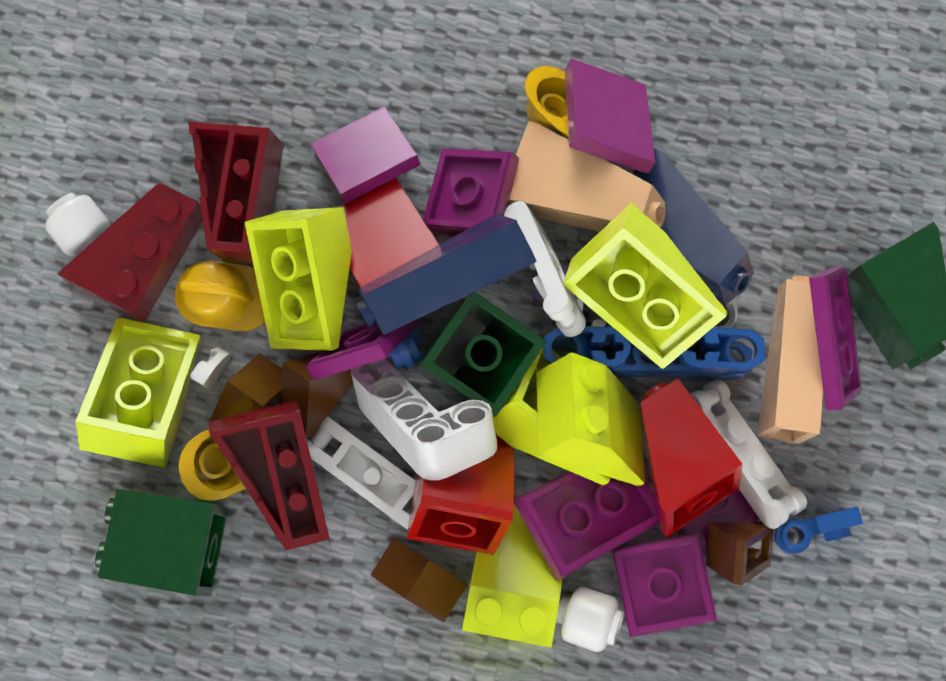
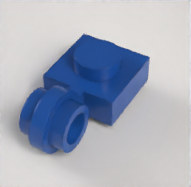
M418 326L387 357H392L397 369L406 366L407 369L414 367V361L422 358L417 344L424 342Z
M858 506L804 520L791 518L775 529L774 538L777 546L783 552L798 554L808 548L811 536L824 534L826 542L852 536L850 527L863 524ZM790 528L798 533L799 538L796 544L790 543L787 538V532Z

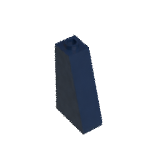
M654 148L655 164L650 172L643 173L634 170L632 174L653 185L665 201L666 216L661 229L668 235L717 300L727 305L735 295L743 293L751 282L754 273L748 252L660 150Z
M497 213L357 289L363 301L357 303L356 306L369 328L376 324L379 330L386 334L537 262L517 220Z

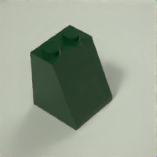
M932 222L862 263L848 275L852 308L892 370L905 363L911 370L946 350V346L943 343L946 340V269L939 228L935 222Z
M473 292L456 302L421 353L422 358L415 362V366L412 369L445 392L464 402L480 400L488 403L492 409V415L496 417L547 341L477 292Z
M117 489L115 498L109 499L105 510L104 521L105 524H109L106 541L100 542L95 556V567L100 568L98 578L192 596H211L229 509L207 502Z

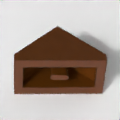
M320 352L285 362L282 369L281 404L296 401L300 410L305 435L310 439L353 383L351 369L312 380L307 366Z
M259 353L227 381L210 421L275 406L281 398L282 368Z
M709 522L706 566L732 584L742 586L771 566L774 529L765 526L763 522Z
M393 538L370 574L404 599L442 622H445L467 587V584Z

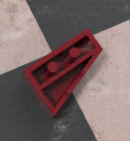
M188 121L195 152V172L198 173L201 192L199 200L206 247L224 262L253 264L245 222L273 214L284 144L268 127Z
M159 182L69 262L57 275L71 286L145 323L203 222L201 206L198 201Z
M296 401L208 422L210 435L221 449L286 551L330 539L304 426Z

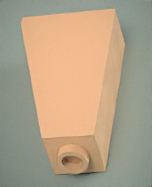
M528 121L516 153L519 157V162L508 206L514 202L522 201L525 202L537 219L600 232L623 209L632 203L661 228L666 216V203L653 185L605 159L570 148L568 139L536 122Z
M793 276L791 280L786 279L777 290L757 429L758 437L799 444L820 434L823 385L809 283L810 277Z

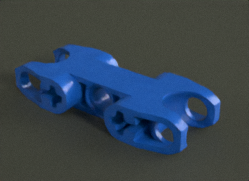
M588 326L579 335L562 339L558 338L567 336L558 328L544 336V340L547 341L544 345V361L548 364L559 360L553 354V349L567 348L572 353L606 365L616 377L679 378L685 381H713L715 379L731 381L742 378L750 373L753 368L765 361L764 338L747 329L712 328L664 369L660 368L657 364L645 363L639 355V349L613 327ZM743 338L752 343L755 350L753 359L752 349L740 341H735L736 339ZM729 349L739 352L743 362L735 361L731 357ZM606 354L609 357H613L612 360L606 359Z

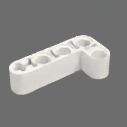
M386 359L351 369L357 402L361 412L423 479L441 480L490 458L497 451L492 409L488 403L480 400H468L438 412Z

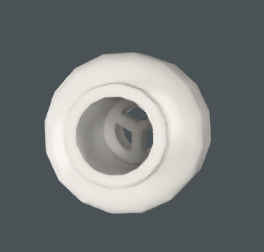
M74 193L66 194L46 210V214L49 217L46 220L45 229L60 249L68 256H77L110 227V221L87 195L75 196Z
M579 587L573 592L571 598L562 597L558 607L556 622L562 624L561 634L564 641L594 652H600L606 648L607 644L615 645L624 612L618 610V601L615 597L586 587Z

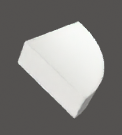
M220 347L211 349V356L208 361H200L190 375L193 381L212 391L232 356L231 353Z

